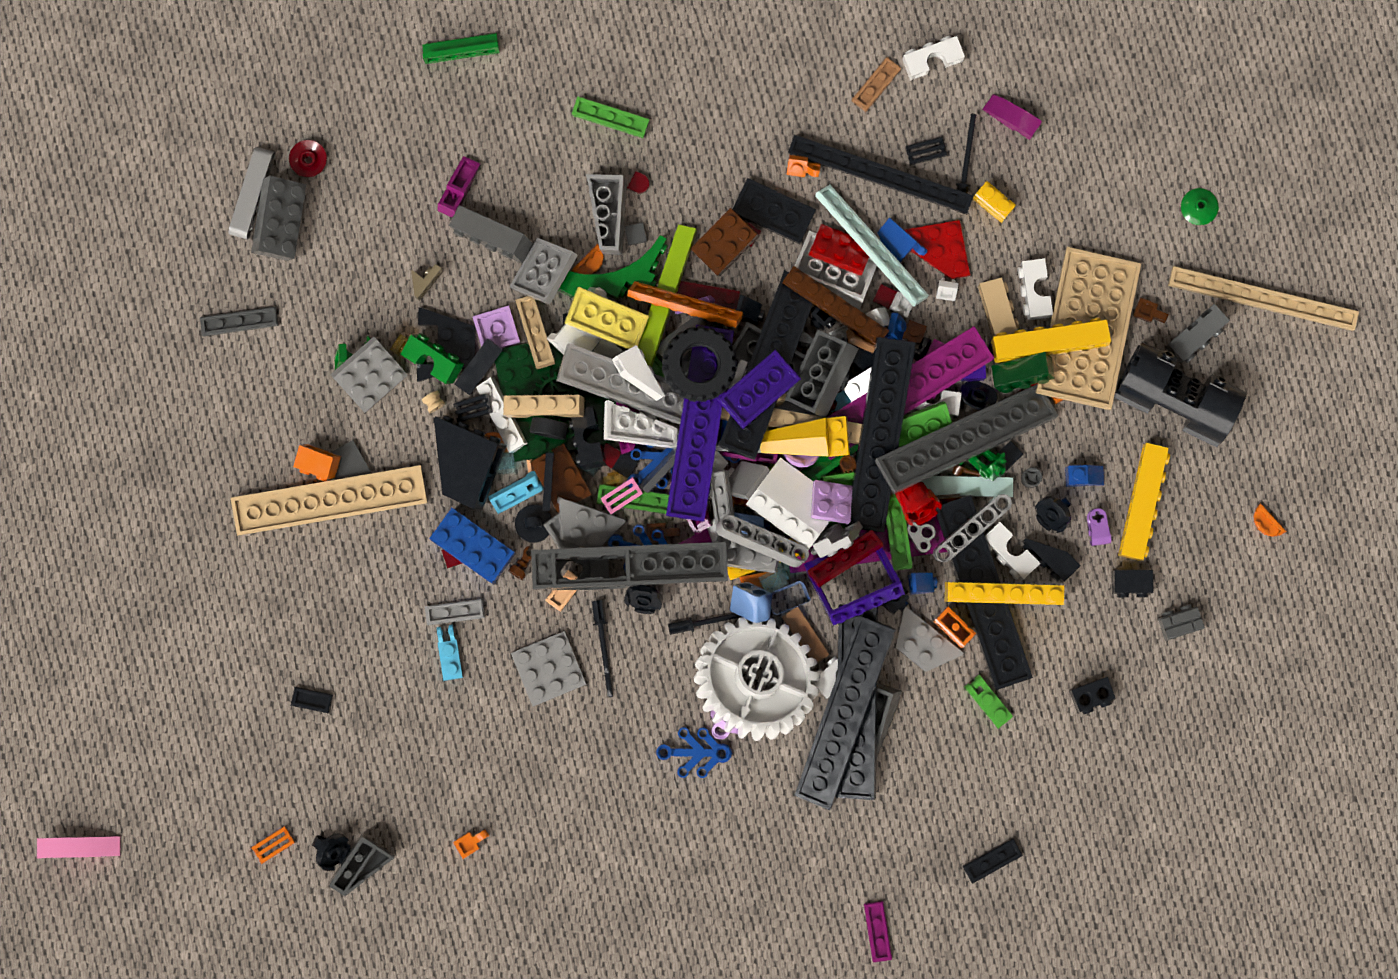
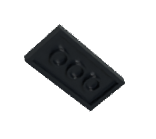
M749 178L746 179L733 207L743 219L799 245L816 212V209Z

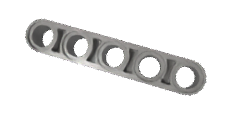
M255 147L229 226L230 235L249 239L250 235L248 234L250 230L252 231L256 218L254 215L255 212H258L263 178L268 177L273 165L271 162L275 158V152Z
M1005 494L992 498L936 546L933 551L934 558L939 562L951 560L1011 508V498ZM999 498H1003L1006 501V506L1003 509L997 505ZM986 510L991 513L989 521L983 519V512ZM970 523H974L977 526L974 534L968 531ZM957 535L962 538L960 546H956L953 543V539ZM941 548H945L948 552L945 559L939 557V550Z
M725 515L716 525V531L721 537L792 567L801 566L809 557V551L805 546L733 515ZM723 523H727L730 529L725 528ZM741 531H745L748 537L744 536ZM759 538L764 539L766 544H762ZM777 545L782 547L783 552L778 550ZM795 553L799 554L801 559L796 558Z

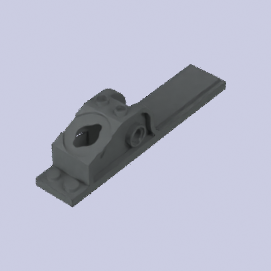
M726 542L531 550L533 590H601L628 588L636 585L728 581ZM625 559L626 576L609 578L608 560ZM569 561L581 564L583 567L582 572L575 580H569L561 576V570Z

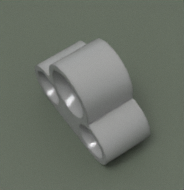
M913 522L917 532L912 533L910 531L911 525H908V536L918 552L926 553L930 550L931 544L929 541L935 536V528L930 524L917 526ZM923 528L931 529L932 535L930 538L922 536L921 531ZM922 542L927 544L926 549L920 547Z

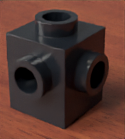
M816 305L810 310L812 312L810 315L812 320L810 322L816 329L821 328L824 330L826 327L830 329L837 322L835 318ZM820 315H826L827 319L823 321Z
M904 587V595H901L897 602L892 599L882 604L892 615L898 610L902 612L909 604L907 602L909 599L907 594L909 592Z

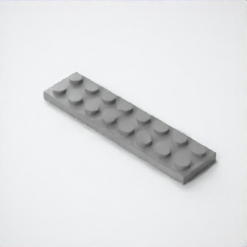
M570 343L566 345L556 381L680 424L684 399L670 389L671 387L666 383L664 377L654 374L656 381L662 385L665 395L656 401L624 379L618 372L612 358Z

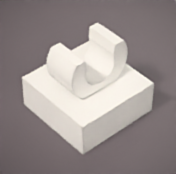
M945 278L939 280L936 294L937 299L955 301L958 290V283H956L955 279H952V282L945 281Z

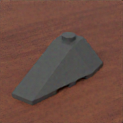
M877 683V756L896 712L902 692Z

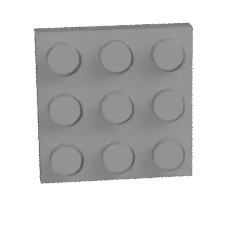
M537 238L509 287L550 305L578 255L573 251Z
M375 337L371 338L330 374L364 413L408 376Z
M565 631L511 653L532 707L586 685Z

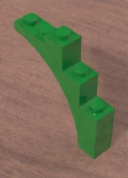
M659 235L653 246L640 259L615 272L580 274L569 271L558 291L574 298L577 287L588 290L590 287H600L607 293V296L618 301L620 297L623 298L628 290L625 286H632L635 281L655 287L657 284L654 281L656 276L650 272H655L659 261H657L659 255H664L668 248L666 244L667 238Z

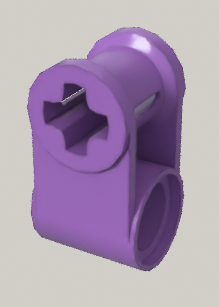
M1098 508L1091 510L1087 515L1088 533L1092 540L1090 541L1091 546L1110 544L1111 533L1108 527L1106 512ZM1096 513L1097 515H1101V519H1098V523L1097 520H1093V516H1095Z

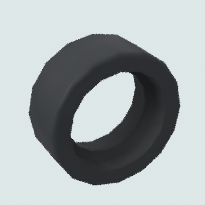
M532 417L530 433L565 440L568 424L547 418Z

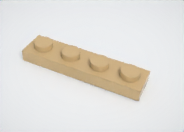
M529 296L516 299L515 301L536 369L555 364L535 299Z

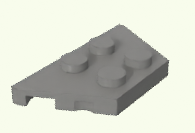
M561 497L557 499L560 514H558L561 524L560 538L587 548L601 547L626 521L623 518Z
M906 607L903 610L895 648L923 671L927 672L964 654Z

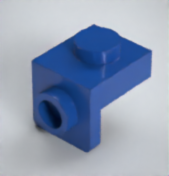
M899 313L891 314L888 326L889 332L885 338L902 340L906 330V322Z

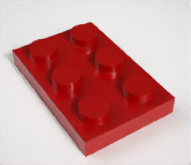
M823 224L820 225L809 252L811 257L862 276L869 256L849 234Z

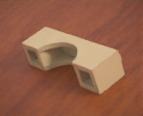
M581 395L504 396L503 415L508 418H528L530 416L584 417L585 398Z

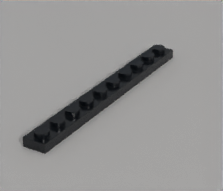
M797 135L793 136L788 150L790 155L808 157V161L819 163L828 168L966 215L973 199V195Z

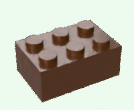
M730 208L697 241L691 250L717 276H721L760 235L734 209Z
M565 443L549 450L554 451L551 502L557 513L560 512L559 503H557L558 497L577 503L592 495ZM546 452L530 461L543 487Z

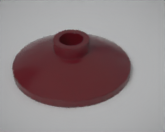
M313 140L298 142L289 153V164L292 170L302 177H314L320 174L327 163L325 149ZM307 157L312 158L311 163H306L305 160Z

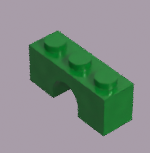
M422 333L411 334L401 352L402 356L414 364H424L426 358L430 356L434 361L431 375L444 384H454L464 363L459 361L458 356L452 353L448 354L444 351L443 346L437 343L433 344L429 341V337Z

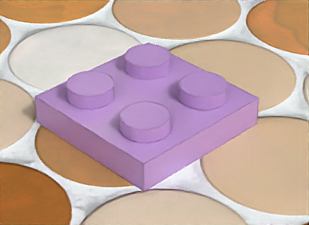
M509 306L473 316L481 346L487 338L501 348L520 343Z
M815 480L813 482L811 518L849 524L851 521L852 486Z

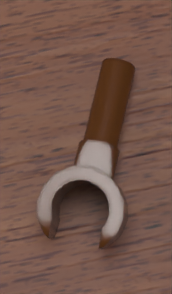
M957 464L952 469V473L959 477L963 472L980 476L978 471L966 468L964 464L961 466Z

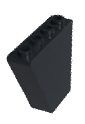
M435 416L434 426L442 495L472 509L483 510L507 445L500 443V438L485 436V432L482 430L469 429L470 425L466 423L453 422L454 418L450 416Z

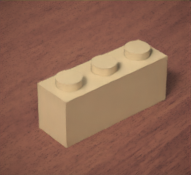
M1002 277L980 283L978 289L992 337L1001 332H1007V335L1015 334L1014 332L1019 329V323L1017 318H1013L1012 311H1014V307L1006 294L1009 292L1007 283L1003 282Z

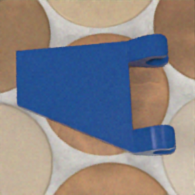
M891 218L877 232L881 242L900 263L912 249L922 256L927 253L925 247Z

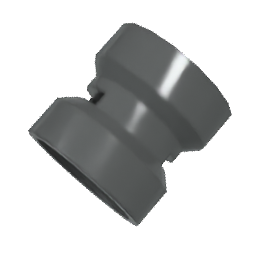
M1034 467L1028 468L1021 475V482L1027 488H1034L1042 481V473Z

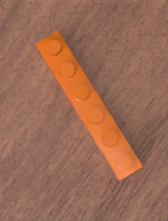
M636 281L628 290V297L634 298L637 301H645L655 306L666 307L672 311L683 312L693 317L697 316L710 322L724 324L727 327L736 328L743 315V312Z

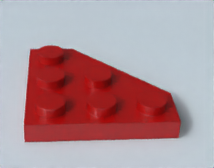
M960 220L905 229L911 237L927 249V253L924 256L919 255L914 249L910 252L942 272L949 279L970 276Z

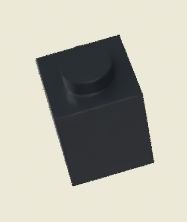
M740 295L736 310L743 312L741 321L757 325L758 321H762L765 311L761 309V303Z

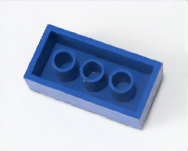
M453 508L450 509L429 538L493 585L516 554Z

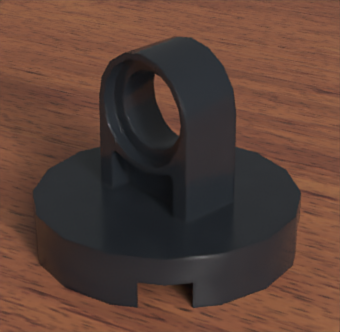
M1046 496L1035 506L1038 513L1036 519L1048 531L1052 529L1057 531L1056 533L1063 532L1071 523V514L1068 507L1072 504L1066 497L1060 500L1053 496Z
M529 505L522 508L515 518L517 534L529 543L544 541L550 534L543 524L552 519L551 514L548 511H544L542 506Z
M653 584L651 587L636 585L626 590L624 602L626 606L629 607L631 605L634 607V611L637 613L653 614L655 610L661 609L663 597L656 590V584Z
M340 833L332 834L327 838L317 835L312 843V846L317 849V865L325 871L335 870L334 866L338 863L341 864L350 852L349 839Z

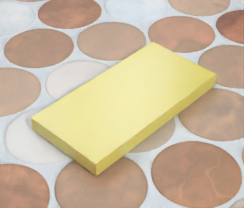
M577 287L564 323L630 349L636 345L638 347L649 315Z

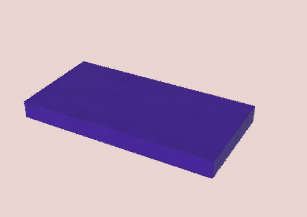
M775 350L717 400L740 427L744 429L799 382L801 378Z

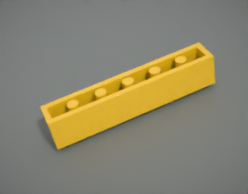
M1101 318L1091 319L1088 323L1075 321L1068 326L1056 324L1048 329L1036 327L1033 331L1028 332L1025 329L1015 331V334L1008 335L1007 332L997 333L991 340L995 363L1011 361L1042 352L1053 355L1106 347L1111 343L1107 320H1101Z
M1150 443L1143 444L1118 556L1142 561L1144 557L1147 558L1149 546H1147V542L1153 535L1151 524L1152 520H1155L1157 517L1158 509H1155L1156 502L1160 501L1162 491L1159 489L1160 484L1164 483L1166 472L1163 471L1165 464L1168 465L1169 448Z
M945 582L944 602L1064 605V585Z

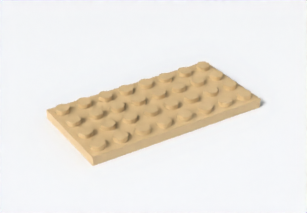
M1066 248L1049 328L1056 324L1068 326L1075 321L1088 323L1091 319L1101 318V320H1107L1111 343L1106 347L1050 355L1052 357L1055 379L1049 380L1045 384H1037V394L1102 409H1112L1141 263L1075 248Z

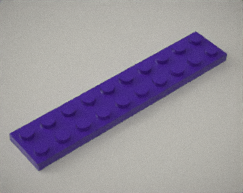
M710 327L715 329L716 332L724 334V337L732 344L734 331ZM703 346L692 347L687 378L694 382L710 380L715 375L718 367L715 354ZM724 392L717 398L707 400L706 402H692L684 398L666 516L701 522L705 521L722 405L717 399Z

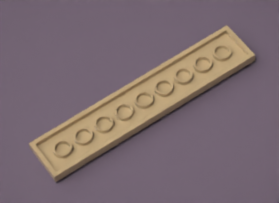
M421 465L231 498L237 536L428 503Z

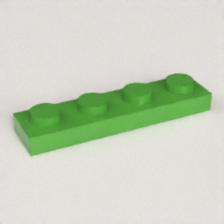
M578 96L572 111V116L643 139L649 124V119Z
M599 484L597 504L604 505L600 498L617 487ZM623 488L613 496L606 499V501L610 502L611 500L621 495L628 489ZM634 490L633 492L629 493L628 495H626L616 503L612 504L611 506H618L628 498L638 493L637 490ZM642 491L643 494L622 507L666 514L669 495Z
M893 494L890 495L886 518L892 566L894 570L912 569L906 520L896 495Z

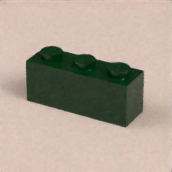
M1047 352L991 366L994 387L1002 393L1012 392L1016 388H1029L1032 384L1036 383L1045 384L1049 380L1055 379L1052 357Z

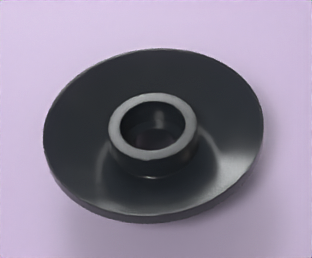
M968 381L960 389L962 400L972 408L982 410L997 403L996 392L986 383Z

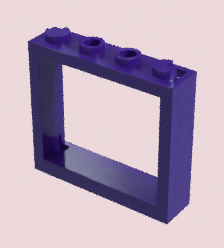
M883 548L877 550L876 554L892 584L832 610L822 588L816 585L807 571L828 558V556L819 557L804 564L807 575L833 626L904 595L902 583Z

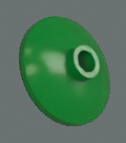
M1196 188L1184 195L1181 201V212L1188 222L1194 225H1206L1217 216L1219 209L1218 201L1209 190ZM1198 203H1203L1204 208H1199Z

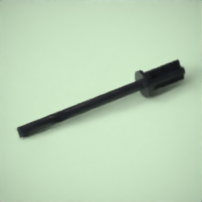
M971 113L961 183H956L955 185L957 190L967 194L968 188L971 187L966 182L976 114Z
M603 600L592 601L593 626L598 625L607 696L613 697L603 625L608 624V622H606Z
M731 613L693 622L692 618L689 617L688 620L669 623L668 628L670 635L687 631L694 632V627L736 619L741 616Z

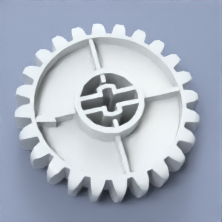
M744 617L739 618L735 626L730 622L725 623L721 632L714 631L709 638L710 642L704 643L701 648L702 656L698 657L695 663V667L700 671L695 674L694 682L702 685L696 692V695L701 699L707 698L702 707L705 712L714 710L715 715L712 721L717 724L724 720L726 722L724 731L730 733L735 727L738 729V737L742 739L745 738L748 732L752 733L754 741H759L764 733H766L769 739H775L779 731L783 734L790 733L793 725H800L805 719L804 714H808L812 710L814 705L812 700L816 698L819 692L814 683L819 681L820 676L817 672L811 671L816 666L817 661L814 658L806 657L811 650L810 646H799L798 642L801 639V635L795 633L790 637L788 635L789 626L784 624L780 629L775 628V619L772 618L765 625H762V622H750L748 624ZM752 665V666L749 668V670L747 671V673L745 674V676L743 677V675H744V673L746 672L748 666ZM761 667L762 671L757 681L758 684L753 690L751 687L756 677L755 673ZM771 679L770 683L767 685V687H766V689H765V690H767V691H762V690L764 689V687L766 686V684H767V683L769 682V680Z

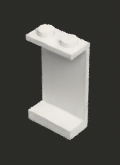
M590 287L588 289L590 292L607 298V293L600 287ZM565 324L557 334L551 333L546 339L564 355L568 343L592 351L602 338Z

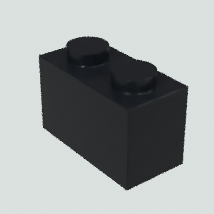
M1153 570L1111 571L1112 594H1117V598H1129V594H1136V598H1147L1148 594L1154 593Z

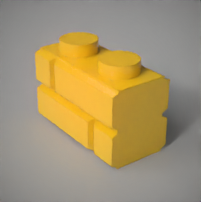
M988 181L984 183L973 197L976 203L1001 223L1016 206L1015 203L1007 200L1008 198Z

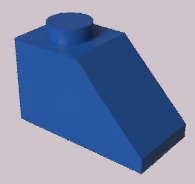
M1071 465L1065 467L1066 487L1104 485L1103 466Z
M911 573L908 575L910 595L933 593L934 588H937V578L933 577V573Z

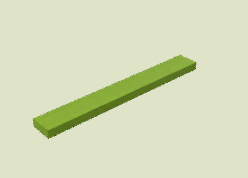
M678 224L657 288L677 293L697 233L696 228ZM651 304L648 313L649 318L638 345V349H641L644 353L647 365L651 368L671 311L669 308Z

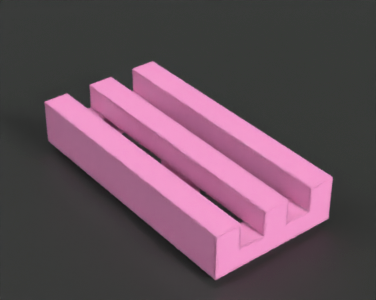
M631 478L600 499L609 513L613 514L643 493L635 480ZM631 483L633 484V487H631L621 495L617 496L610 502L606 501V499L613 496L626 486L630 485ZM637 490L638 493L612 509L610 507L629 493Z

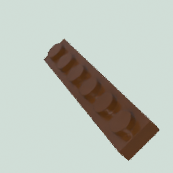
M795 266L792 267L782 282L874 346L876 336L885 337L889 332L888 329Z

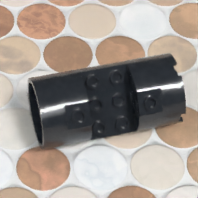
M1141 341L1122 376L1123 379H1120L1116 387L1114 398L1147 414L1155 404L1186 418L1182 431L1214 447H1218L1232 429L1243 407L1247 392L1231 385L1225 378L1213 374L1202 384L1197 378H1190L1184 375L1182 371L1174 369L1177 357L1172 352L1162 349L1158 350Z

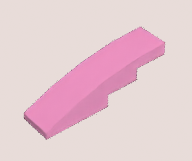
M120 836L37 838V858L120 856Z

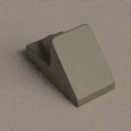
M436 264L433 267L430 266L425 271L424 279L411 270L414 296L418 301L422 299L443 272Z

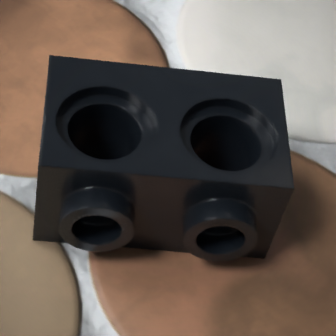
M1108 677L1069 690L1076 711L1083 712V715L1093 712V707L1100 705L1101 708L1112 704L1111 700L1116 699ZM1100 688L1106 690V697L1103 699L1097 694ZM1083 694L1089 700L1085 706L1079 701L1080 696Z

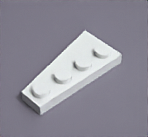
M605 401V440L673 449L677 447L678 428L647 418L646 415L641 413L637 414L630 411L629 408L615 405L612 401Z

